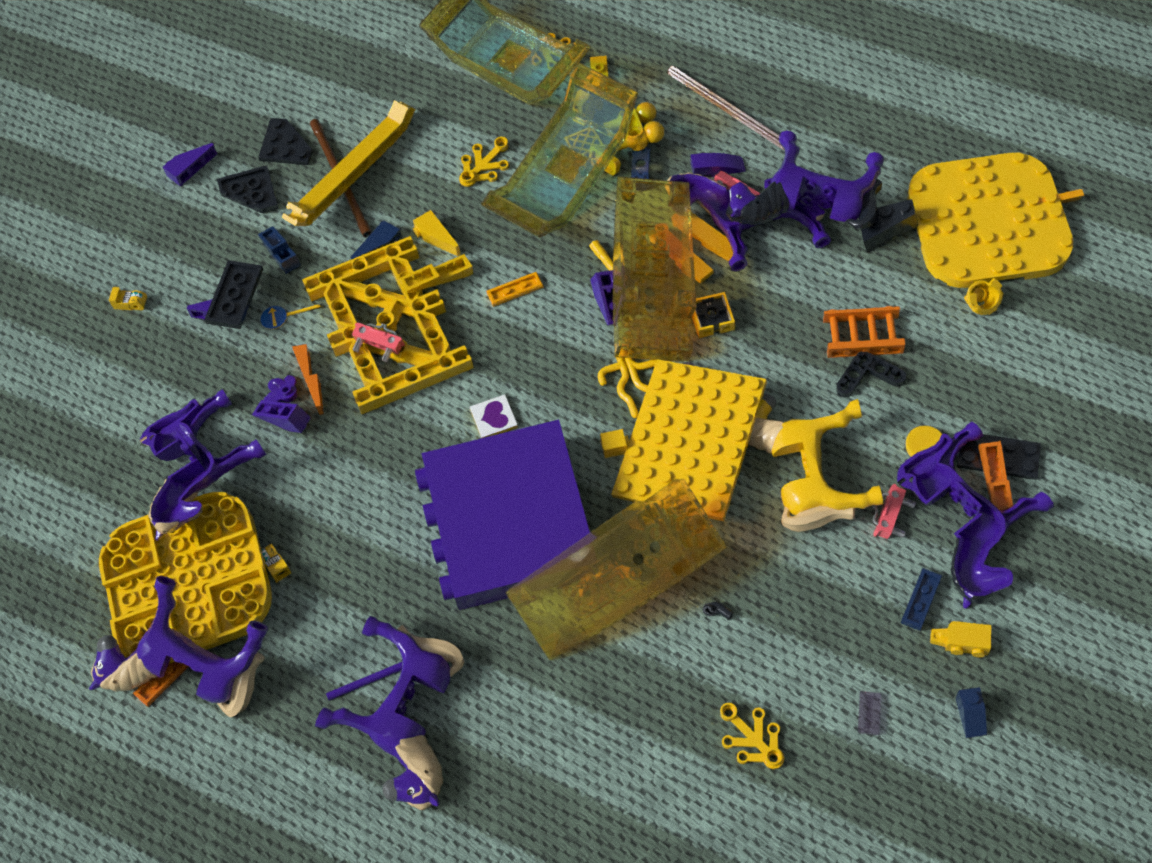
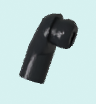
M719 601L707 603L703 606V613L707 616L720 614L729 620L734 614L731 609Z

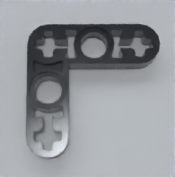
M861 351L856 354L838 381L836 392L841 397L851 396L866 372L893 386L899 387L905 383L906 373L899 367L869 352ZM863 358H867V361H864L862 366L860 367V360ZM877 366H883L886 371L883 373H879L875 370V368ZM856 371L860 376L852 378L849 373ZM897 375H900V376H901V377L898 378L897 380L894 379V376H897ZM847 381H849L848 389L842 391V387H845Z

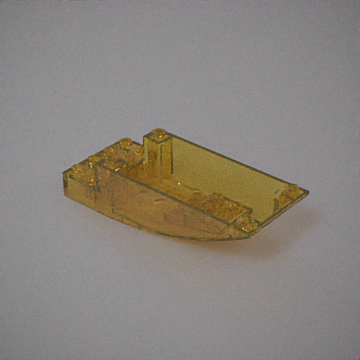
M618 176L613 248L614 357L659 359L677 362L689 361L693 352L691 318L697 307L689 183ZM652 289L655 295L647 296L645 290ZM651 304L656 310L648 312L645 306Z
M675 479L645 501H635L505 593L547 658L551 660L642 607L720 553L727 546L686 480ZM654 541L660 545V550L657 553H652L649 549L650 544ZM637 553H641L644 557V561L640 565H636L633 562V557Z

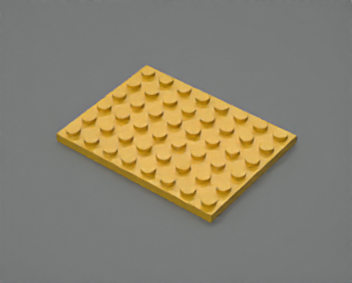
M657 359L629 440L630 444L627 446L611 493L612 497L724 521L767 380Z

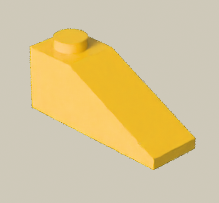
M431 210L413 220V231L418 238L421 237L425 242L456 256L461 255L459 245Z

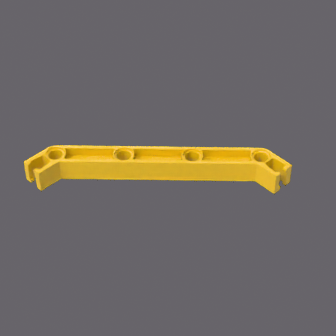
M394 100L388 116L299 202H288L286 208L292 209V213L288 215L283 213L282 218L294 226L311 225L397 141L408 128L416 109L402 101Z

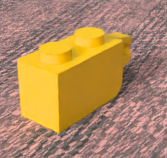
M952 621L946 629H932L930 643L945 647V651H951V654L954 655L971 653L974 657H984L989 654L991 649V625Z

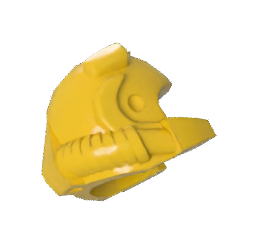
M994 278L990 282L985 280L976 281L968 288L964 300L976 314L990 315L997 310L1002 302L1004 294L1001 289L1002 285ZM982 301L985 302V303H984L983 305H981V306H979L978 303H977V302H982Z

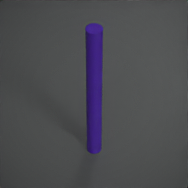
M402 662L326 693L327 698L330 701L397 673L402 669Z

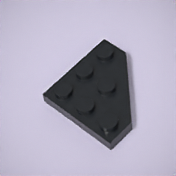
M270 118L258 156L259 161L309 165L312 155L311 147L287 119Z
M267 165L217 179L222 197L260 213L279 209Z

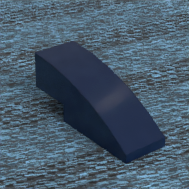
M273 226L258 234L262 243L285 274L301 266L297 255Z

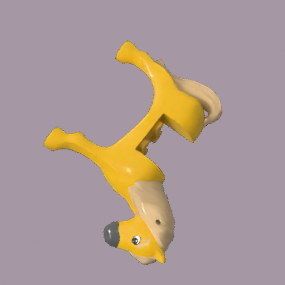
M763 394L748 445L759 450H765L769 454L772 453L773 457L801 451L802 464L806 474V478L791 481L781 488V498L784 505L781 522L784 527L797 532L822 527L836 519H854L855 508L865 509L872 505H883L879 485L873 486L866 493H843L831 488L826 483L822 473V435L830 429L847 427L852 419L862 418L858 399L850 401L844 410L834 415L813 420L791 419L782 422L767 419L769 413L776 406V399L770 394Z

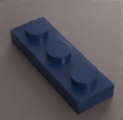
M922 568L901 624L919 631L921 630L942 575Z

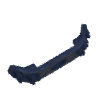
M648 146L642 150L633 151L631 181L633 188L638 191H645L649 186L651 148ZM638 161H645L643 167H637L636 163Z

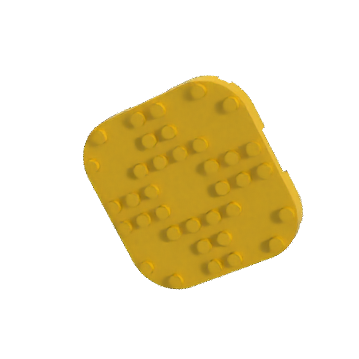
M1017 152L935 163L920 169L910 181L907 200L912 199L919 225L916 228L921 242L923 258L929 272L936 279H940L949 286L969 288L972 283L979 280L990 282L993 278L999 281L1024 277L1026 280L1050 276L1060 271L1071 255L1073 237L1061 201L1056 199V194L1058 193L1048 168L1038 159ZM1045 197L1046 202L1038 203V198Z
M210 492L195 497L192 501H198L203 507V512L199 517L184 524L175 532L164 534L158 541L156 540L157 530L151 523L148 515L121 525L109 535L110 540L106 546H102L100 551L99 569L102 585L107 591L112 620H110L112 635L117 640L120 651L126 658L137 649L139 641L151 627L155 618L159 599L154 587L157 576H166L176 582L175 589L172 592L176 601V607L170 615V628L188 637L205 650L247 635L249 621L263 622L271 606L272 591L253 517L239 498L228 495L226 492ZM172 657L169 664L175 662Z

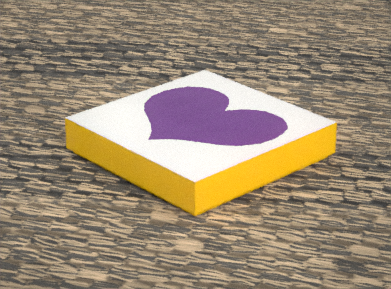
M505 395L470 406V411L481 438L518 428Z

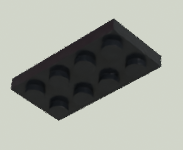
M227 261L204 319L206 324L241 329L264 270L262 265Z
M983 434V437L979 440L967 442L958 452L957 468L984 472L978 445L1001 441L1006 475L1037 480L1041 443Z

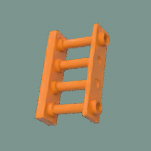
M900 306L847 310L831 309L824 311L823 323H830L832 343H828L827 347L828 358L853 357L861 351L869 352L873 355L903 354L905 339L897 338L894 319L899 317ZM886 319L889 339L879 340L875 320ZM868 320L870 340L860 341L856 321ZM849 321L851 341L841 342L838 322Z

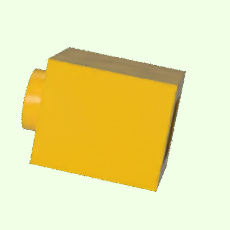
M623 429L600 433L604 458L625 454L630 443L628 435L624 436Z

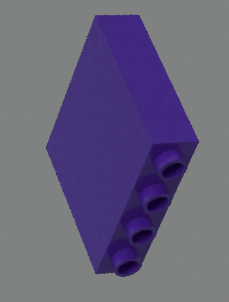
M559 419L421 453L424 467L415 469V475L419 491L430 490L432 497L431 503L423 504L424 515L428 528L438 525L441 537L431 540V546L436 564L446 562L449 575L439 577L444 601L455 598L458 610H463L582 580L584 576L599 572L596 553Z

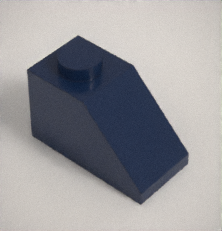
M980 687L959 690L956 702L965 737L986 736V710Z

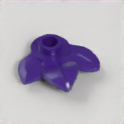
M288 375L284 380L280 378L270 380L268 388L271 392L264 397V400L280 402L281 400L291 402L297 397V389L295 387L297 381L295 377Z

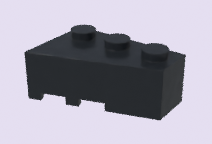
M912 199L877 208L874 224L861 230L867 253L880 244L888 243L889 239L895 236L899 237L919 226Z

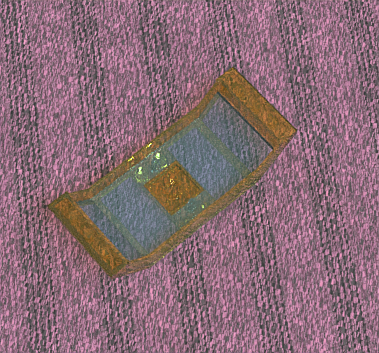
M440 0L419 24V27L452 62L528 105L549 98L591 49L590 45L578 39L574 43L565 44L491 5L487 0Z
M581 63L577 64L569 76L570 80L564 101L507 184L494 191L490 190L481 203L486 209L539 238L566 226L625 141L638 95L637 91Z

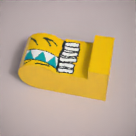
M112 287L109 302L113 309L144 310L147 300L146 293L142 291H125L119 287Z
M272 544L261 550L264 563L276 583L291 574L289 567Z

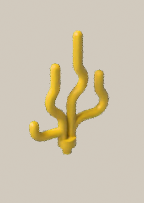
M623 344L616 345L617 351L615 352L617 363L601 368L598 372V381L601 386H605L607 383L605 375L621 370L622 377L617 385V393L627 403L631 416L636 419L639 414L634 400L625 392L624 387L628 382L630 373L636 388L646 392L648 385L640 381L637 370L655 367L657 360L653 359L641 363L635 362L630 355L629 349L624 348Z

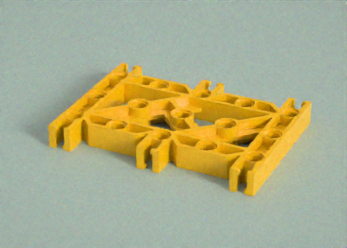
M411 236L302 279L311 302L325 297L337 324L338 330L327 334L335 356L350 352L364 384V387L352 392L361 414L370 412L474 368L465 345L450 351L448 341L435 317L446 312L444 302L440 299L438 290L424 295L422 290L407 294L399 281L400 277L413 272L409 262L419 259L418 250ZM391 270L403 295L383 290L377 284L366 285L359 282ZM345 297L367 303L370 307L384 308L383 312L379 313L376 318V325L386 324V328L392 331L397 330V323L402 314L414 317L429 351L408 345L403 340L405 345L400 350L402 352H399L398 355L391 353L389 358L397 363H408L415 366L382 379L371 353L383 356L386 350L362 343L359 352L353 350L357 340L352 338V333L357 322ZM384 327L378 329V330L387 332V331L384 330Z

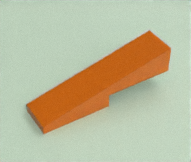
M307 344L292 346L319 415L324 414L321 383L317 374L312 375L310 352Z
M1001 441L979 444L978 447L990 502L999 510H1007L1013 506L1010 483L1006 475Z

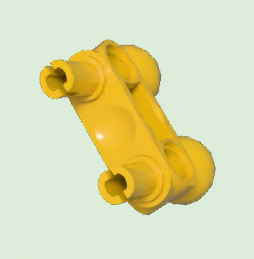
M642 102L636 109L634 107H626L620 111L618 118L604 123L607 133L620 128L625 130L626 135L624 138L611 142L614 153L628 147L634 151L644 149L648 142L658 143L664 137V127L661 123L654 121L657 112L652 103Z

